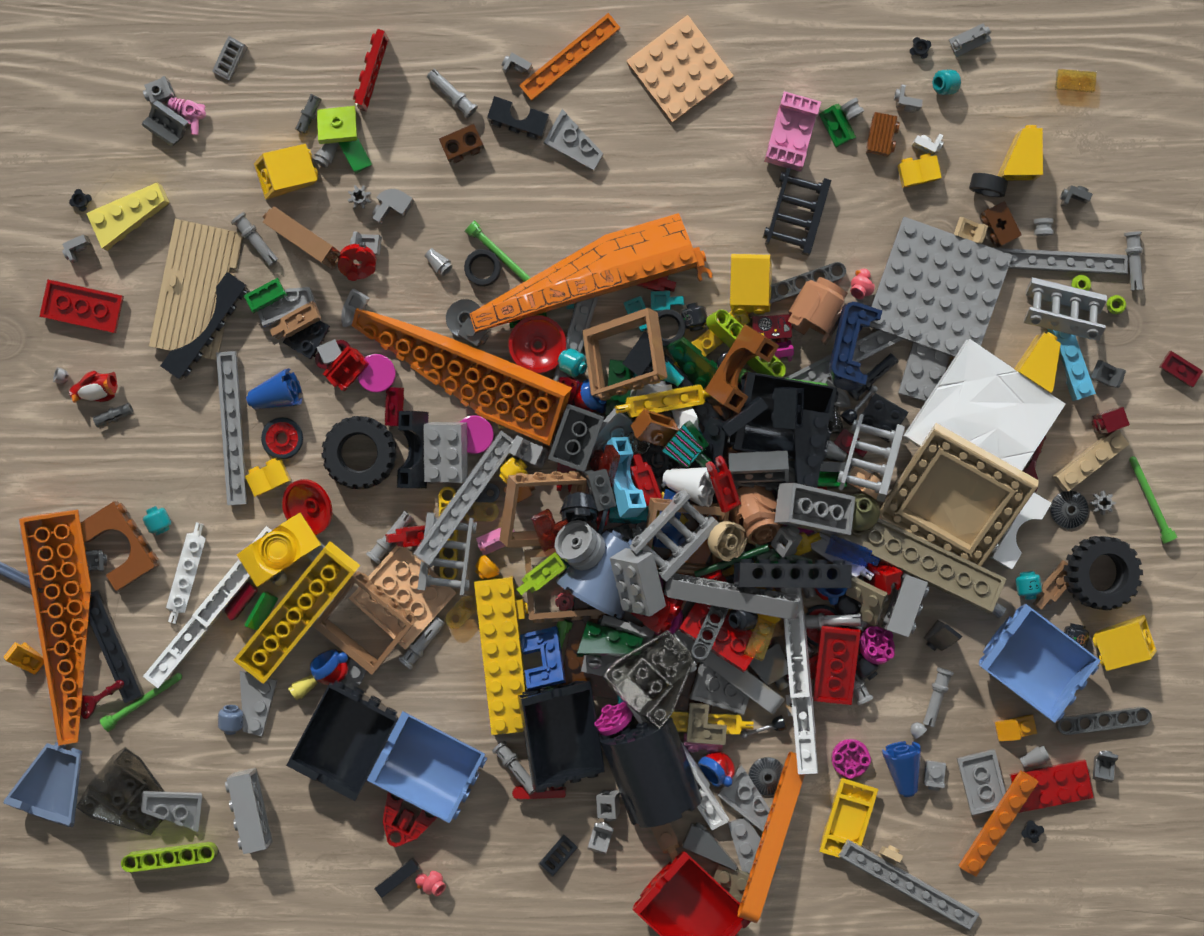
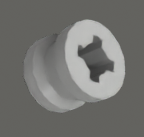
M857 98L848 101L840 107L846 113L847 121L864 112V109L859 106Z
M1053 218L1034 219V224L1036 225L1034 235H1053Z

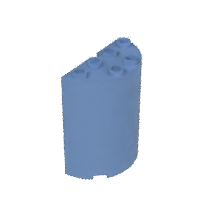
M1024 604L1016 609L1013 618L1009 616L990 639L983 651L985 655L979 660V666L1055 723L1063 718L1066 707L1074 703L1076 700L1074 694L1078 689H1084L1088 683V677L1098 670V664L1101 660L1030 606Z
M402 711L367 781L450 823L452 819H457L461 811L458 806L461 801L465 803L471 791L468 787L470 784L474 786L480 774L477 770L479 767L483 768L487 757H485V753Z

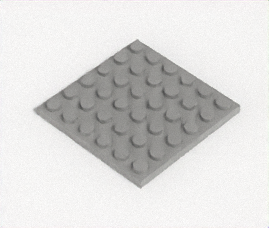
M903 217L871 306L882 310L881 319L871 321L869 327L952 357L957 355L968 339L981 346L1013 255Z

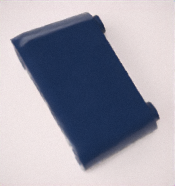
M850 302L843 306L829 364L831 380L835 387L848 391L866 385L868 375L862 374L859 368L861 363L852 361L858 333L862 330L863 326L869 327L871 321L880 320L882 310L858 302Z

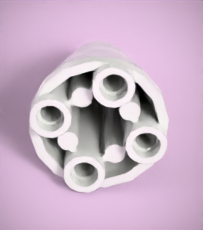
M706 467L679 468L665 471L663 484L667 485L668 488L677 493L684 489L691 496L689 500L699 506L709 507L712 504L715 491L710 479L711 476L708 474Z

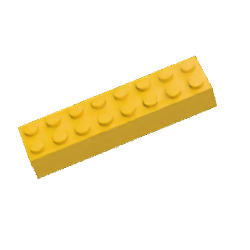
M329 541L233 661L264 684L360 565Z
M514 576L474 581L491 735L523 732L518 695H523L522 692L526 691L519 620L517 619Z

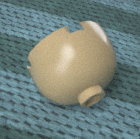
M730 521L720 522L710 532L707 540L708 547L717 558L729 562L734 557L738 558L744 551L747 543V538L744 537V532L746 531L737 523Z

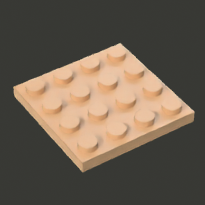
M688 15L626 61L672 123L734 77Z
M396 545L368 577L372 583L382 587L384 593L389 597L395 598L401 607L411 611L417 619L398 643L406 650L457 592L452 587L436 585L426 586L425 591L417 590L421 561L412 555L413 552L408 547ZM429 567L428 575L434 578H441ZM358 587L349 597L358 608L393 639L405 626L401 620L361 587Z

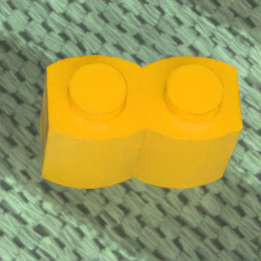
M931 153L921 155L918 160H913L912 157L901 160L902 163L897 166L902 188L929 183L942 178L937 155L932 156Z
M274 458L265 462L266 466L261 469L259 466L248 470L249 474L245 478L254 497L291 481L282 460L277 461Z

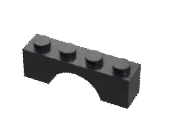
M399 411L398 430L405 435L409 452L405 463L397 469V488L427 489V482L424 479V424L428 423L429 412Z

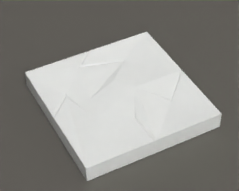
M968 339L903 437L920 447L934 424L937 423L1022 471L1060 414L1065 403L971 339Z

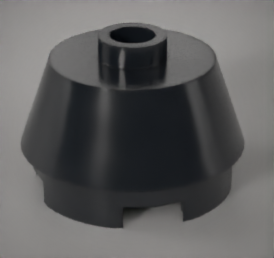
M576 492L565 497L560 514L562 515V522L568 520V523L576 520H591V523H595L599 511L592 495Z

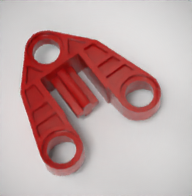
M388 792L383 825L389 845L398 847L417 839L437 819L436 816L428 817L425 814V810L422 809L411 830H408L407 828L415 813L404 808L397 824L394 823L404 799L396 800ZM394 832L399 833L401 841L393 842L390 837L391 834Z

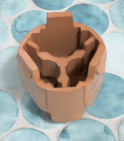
M819 277L816 282L812 280L807 281L788 311L791 314L788 322L793 324V329L805 335L809 328L823 334L824 337L821 342L826 345L839 325L843 306L846 305L844 299L848 293L838 285L822 277Z
M754 485V488L743 486L737 489L741 504L730 510V521L741 525L745 529L744 537L747 538V543L764 545L773 541L779 529L784 525L774 522L777 499L773 490H765V487Z

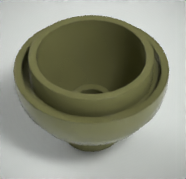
M866 493L852 494L851 496L855 497L852 529L865 531L872 528L880 516V508L877 501ZM864 505L866 510L860 509L859 506Z

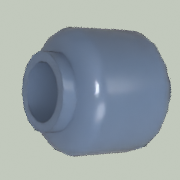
M225 705L218 712V728L227 735H233L242 729L243 711L236 705Z

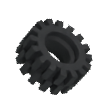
M650 444L645 447V450L641 451L643 463L648 462L651 465L655 478H661L666 470L675 468L674 462L676 461L662 452L663 446ZM655 453H660L664 457V464L660 468L654 467L651 463V458Z

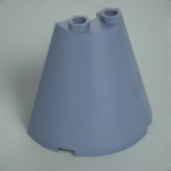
M606 530L601 535L605 541V552L597 565L582 571L570 565L556 579V583L565 590L569 589L572 595L610 616L616 614L617 618L622 619L625 611L620 603L610 557L625 548L631 549L629 546L632 544V540L630 539L627 542L622 539L623 535L613 530L611 533Z
M55 742V745L47 743L3 803L40 818L73 828L83 751L72 748L71 751L65 750L66 746H58L57 742Z

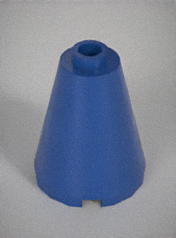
M289 368L284 369L250 390L248 396H246L248 405L252 406L253 409L300 405L302 398H299V393L302 390L295 373H290L291 369Z
M906 741L887 745L886 750H882V754L898 793L903 795V797L914 796L918 791L921 757L920 744L912 742V745H906Z

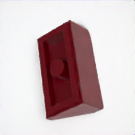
M246 582L224 610L231 621L237 619L258 592V589L250 582Z

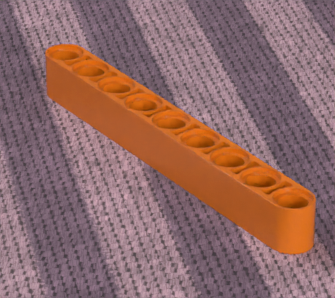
M791 751L786 757L738 909V917L757 923L760 919L805 774H798L796 753Z

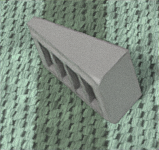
M228 36L212 72L230 81L248 47ZM233 45L239 48L238 52L233 50L231 46ZM228 52L235 55V58L228 56ZM224 59L232 62V65L224 63ZM220 66L229 69L228 73L219 69Z

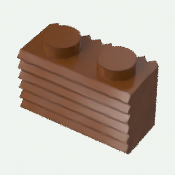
M878 112L873 114L866 153L887 157L891 152L894 153L896 141H893L894 133H898L900 122H897L898 116Z

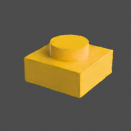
M524 598L516 599L517 619H525V614H528V603H524Z

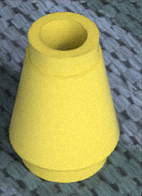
M311 674L291 683L288 689L295 700H298L299 698L302 699L318 683Z

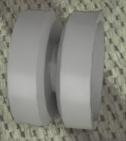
M576 520L564 525L558 532L555 539V549L557 554L573 568L582 571L594 567L602 559L605 552V541L585 521Z

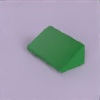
M835 104L819 113L836 148L856 138L850 123L840 108V104Z
M358 137L356 141L338 142L355 174L372 165Z
M820 471L817 486L840 487V483L837 482L840 472Z
M267 591L263 592L244 625L258 630L270 615L278 598Z

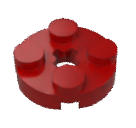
M360 244L348 245L340 251L338 269L350 281L367 278L376 270L375 253L367 246L364 248L360 247ZM354 260L362 261L360 264H354Z

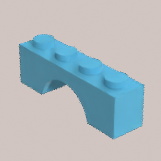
M1047 329L1061 343L1059 355L1065 368L1066 384L1072 401L1096 394L1076 336Z
M612 437L604 445L603 452L620 518L638 517L647 506L643 491L637 489L631 479L630 465L633 451L629 437Z

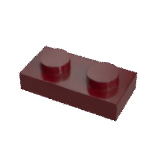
M1173 351L1167 353L1159 368L1191 388L1195 386L1203 373V370Z
M391 387L386 390L385 426H398L399 411H403L404 388Z

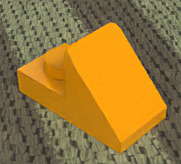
M15 642L3 657L7 662L34 675L44 664L43 656L25 642L22 645Z
M1033 714L994 722L998 741L1021 740V737L1037 734Z

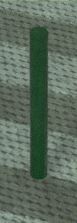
M766 544L742 553L738 558L730 559L731 561L729 562L723 560L694 571L695 577H702L730 567L734 563H740V559H751L770 552L769 547Z

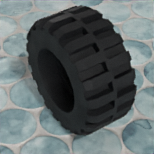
M352 416L342 419L341 422L332 426L331 431H328L326 434L325 442L323 441L322 443L323 453H321V456L324 459V468L329 472L328 475L335 479L336 483L350 489H368L379 485L384 479L389 477L391 470L395 467L397 445L393 435L384 424L373 418ZM354 435H365L371 438L377 447L375 463L364 471H356L349 468L342 458L344 443Z
M1092 536L1089 539H1083L1079 542V546L1075 545L1071 549L1073 554L1067 555L1068 565H1064L1063 571H1067V576L1063 577L1064 582L1069 583V586L1066 587L1068 592L1073 593L1072 597L1076 601H1080L1086 607L1107 611L1112 610V608H1121L1122 604L1131 602V596L1135 597L1138 591L1136 588L1137 586L1141 587L1142 581L1139 580L1140 575H1143V570L1139 568L1142 562L1140 558L1135 557L1137 552L1135 549L1130 548V544L1115 537ZM1101 555L1111 557L1116 566L1115 581L1105 591L1096 590L1089 576L1092 563Z

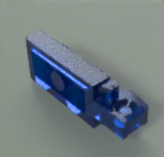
M831 535L825 551L826 554L861 567H867L868 563L878 566L880 558L871 556L872 551L867 547Z

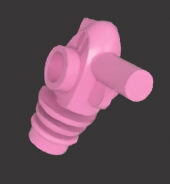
M171 97L167 107L184 117L188 124H191V135H198L199 120L206 117L205 105Z

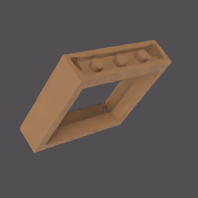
M275 206L269 209L267 213L265 212L263 216L264 224L331 270L334 269L340 255L336 248Z
M645 308L583 330L591 396L605 401L609 400L611 396L624 395L629 390H639L644 388L645 385L658 384L660 380L667 378L658 312ZM647 324L654 371L605 387L598 340Z
M578 471L508 475L499 540L507 548L555 545V539L561 529L513 532L519 487L572 484L571 494L576 492L585 493L587 479Z
M650 498L646 528L656 519L657 510L663 511L672 502L671 499ZM688 501L700 514L718 515L717 521L719 523L728 521L730 511L726 513L721 512L719 503H712L711 506L707 507ZM683 507L677 511L688 513ZM653 538L647 543L651 549ZM712 553L711 564L684 563L675 573L695 576L694 571L722 560Z
M555 547L524 549L526 574L531 571V558L548 557L556 552ZM530 590L527 591L529 620H533V623H542L544 619L552 618L553 622L564 621V617H571V620H582L583 616H591V619H598L606 614L598 609L534 613L533 593Z
M357 571L347 581L313 627L373 675L417 619L411 611L401 607L395 598L389 597L384 593L382 587L372 583L366 574ZM355 583L405 624L378 660L328 620Z

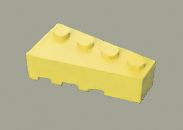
M154 183L86 214L101 248L108 251L118 241L123 240L127 234L141 226L144 221L167 206L169 200L163 186L159 183Z

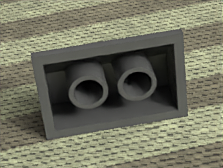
M568 404L548 459L585 472L604 417Z

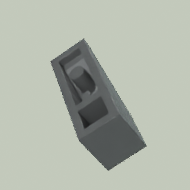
M698 822L696 825L690 824L682 843L683 848L736 871L737 865L710 831L707 830V826Z

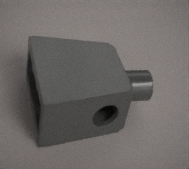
M775 642L762 650L760 654L755 655L749 665L767 686L774 682L779 691L789 686L784 677L788 674V664L780 644Z

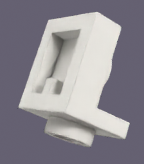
M939 134L934 143L925 135H917L911 146L933 155L935 151H940L944 143L941 141L943 135Z

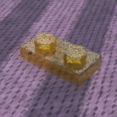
M1058 69L1056 72L1055 90L1093 93L1095 92L1097 72Z
M758 617L757 625L751 633L744 654L763 661L776 624Z

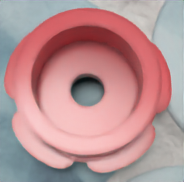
M562 592L556 598L555 604L559 607V610L567 611V609H571L574 606V598L571 594Z

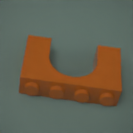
M744 325L706 387L705 392L724 406L739 413L748 398L738 388V377L742 368L751 358L756 356L770 362L779 345L756 330Z
M113 501L81 522L84 542H90L110 529L121 531L130 542L131 550L128 559L122 565L106 574L115 591L125 588L159 566L156 554L153 551L150 552L146 546L148 545L147 540L143 535H139L136 530L138 528L133 519L128 518L126 507L118 501Z

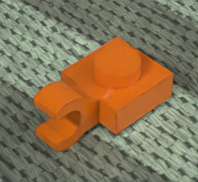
M700 247L693 248L697 259L695 268L697 270V279L699 282L702 281L701 274L704 272L708 274L709 279L712 278L711 270L704 266V262H706L704 251H700Z

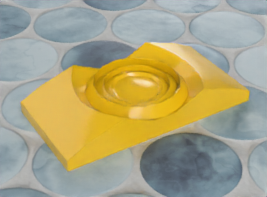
M298 513L247 546L237 554V557L255 585L259 587L322 544L302 513Z
M845 778L840 779L830 815L824 828L819 852L840 858L838 855L847 839L862 846L878 788Z

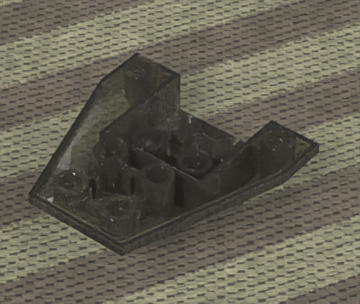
M667 630L614 661L602 676L609 687L637 714L660 729L673 714L694 660L691 658V652Z
M124 747L109 759L89 783L76 808L92 819L151 835L163 819L141 811L143 791H165L144 761Z

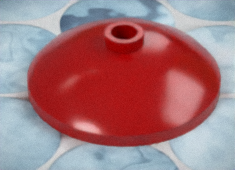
M535 315L521 320L513 328L509 337V351L514 362L535 373H544L554 369L558 365L559 355L566 350V337L562 328L557 322L546 316ZM536 342L542 344L540 349L534 347Z
M308 479L294 481L286 488L282 498V508L286 520L298 513H302L315 535L325 531L332 519V504L326 491L319 484Z

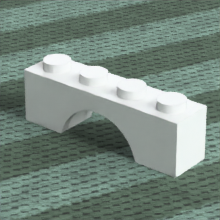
M1033 493L989 557L1003 566L1013 569L1022 554L1016 542V534L1019 527L1031 519L1042 520L1052 503Z

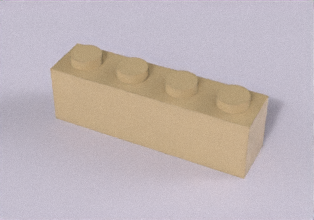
M1119 430L1107 433L1052 477L1063 491L1069 492L1126 448L1129 443Z

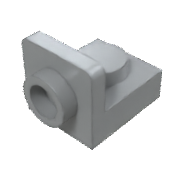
M512 52L510 56L504 58L501 64L503 66L502 70L506 74L512 64L514 65L513 68L522 74L524 71L530 73L533 67L532 63Z
M81 235L63 243L64 249L62 251L65 258L73 263L78 262L74 251L80 252L87 248L86 245L91 243L89 237Z
M926 760L923 783L928 786V789L939 791L940 788H945L946 763Z

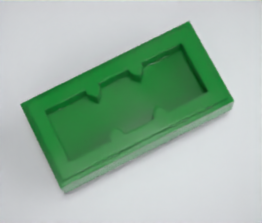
M277 277L244 295V298L254 314L286 297L287 294Z

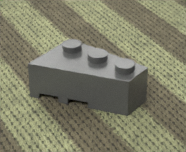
M788 451L729 453V470L734 484L754 488V485L763 486L765 490L771 491L772 488L779 489V484L789 483Z

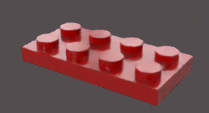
M377 29L376 34H372L370 40L372 48L370 52L366 53L364 63L367 64L365 70H362L360 73V87L355 90L353 96L358 109L367 112L389 41L384 30Z
M47 279L39 317L116 333L124 296Z
M695 603L678 630L696 641L711 605ZM714 614L710 616V621L717 624L720 622V618ZM726 615L711 648V652L744 673L765 639L751 630L743 632L734 630L729 624V616ZM709 631L702 633V637L705 640L713 638Z
M821 626L813 701L852 705L861 633L859 629Z
M1083 759L1023 771L1037 779L1038 783L1018 813L1094 798L1086 760ZM1018 773L1009 774L1011 784Z

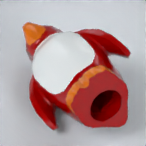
M96 371L86 373L79 382L69 389V395L73 403L81 399L96 402H106L113 399L118 388L116 373L100 374Z

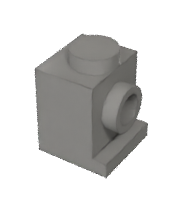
M166 76L144 85L146 88L143 91L147 102L151 101L152 104L156 100L162 103L168 101L171 97H176ZM159 88V92L154 93V89Z
M787 525L779 529L771 546L784 558L797 552L796 548L803 537L799 534L800 531L797 527Z
M602 790L596 796L597 817L604 818L605 821H613L620 815V792Z

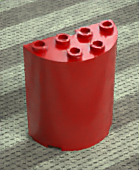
M685 851L678 854L672 863L668 862L639 895L641 898L634 903L632 908L660 936H739L738 932L742 927L746 928L751 922L737 916L740 903Z

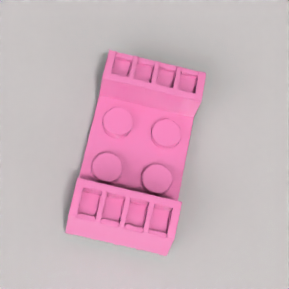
M783 92L764 162L801 172L821 101Z

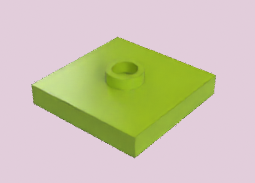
M355 106L317 110L319 144L357 140Z

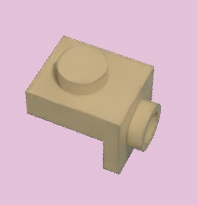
M959 217L954 235L982 244L986 237L988 226Z
M891 845L888 848L882 846L878 854L879 857L893 865H896L897 862L900 863L903 855L899 854L900 850Z

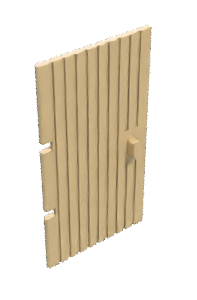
M175 219L149 343L150 347L169 351L181 348L199 337L207 328L216 306V286L226 272H229L230 268H237L243 239L242 233ZM224 327L220 332L216 330L213 335L214 341L209 347H204L202 350L203 358L217 360L216 352L220 351Z

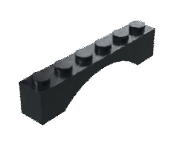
M226 272L216 286V306L207 328L191 343L171 350L160 367L179 380H182L183 377L186 379L192 371L190 367L194 361L198 363L202 358L204 347H209L214 341L213 335L216 330L220 332L224 327L226 316H231L236 310L237 306L235 304L238 299L242 300L244 295L247 294L246 288L248 286L229 272Z

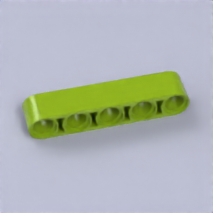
M723 309L712 313L706 319L707 327L731 348L743 326ZM775 355L770 362L762 358L760 361L759 356L753 357L747 362L758 374L783 377L786 373L785 365Z
M213 842L133 851L122 859L121 867L126 872H138L207 863L217 856L218 847ZM204 848L210 849L212 856H206ZM186 850L191 851L193 854L192 859H188L185 856ZM166 853H171L174 860H167ZM148 855L153 856L155 860L154 864H151L147 861ZM128 858H133L136 865L131 866L128 863Z

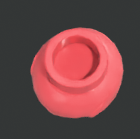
M865 268L855 271L856 276L851 281L852 288L850 292L852 296L857 299L870 296L875 290L874 283L872 284L869 280L871 277L870 271Z
M431 871L428 877L426 874L420 873L415 878V882L418 885L417 888H422L424 893L428 895L439 896L446 888L443 876L437 871Z

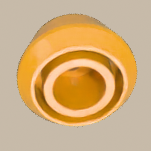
M481 555L475 565L477 568L475 572L482 579L485 577L491 579L499 575L500 569L486 555Z

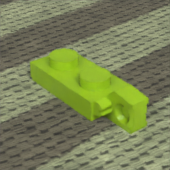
M554 552L524 575L525 577L521 579L524 583L516 590L520 595H523L528 590L533 593L561 573L567 566L557 553Z

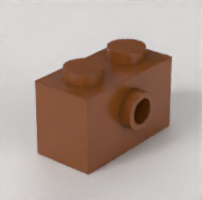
M643 409L630 425L634 431V436L638 440L663 447L668 444L679 430L672 417Z

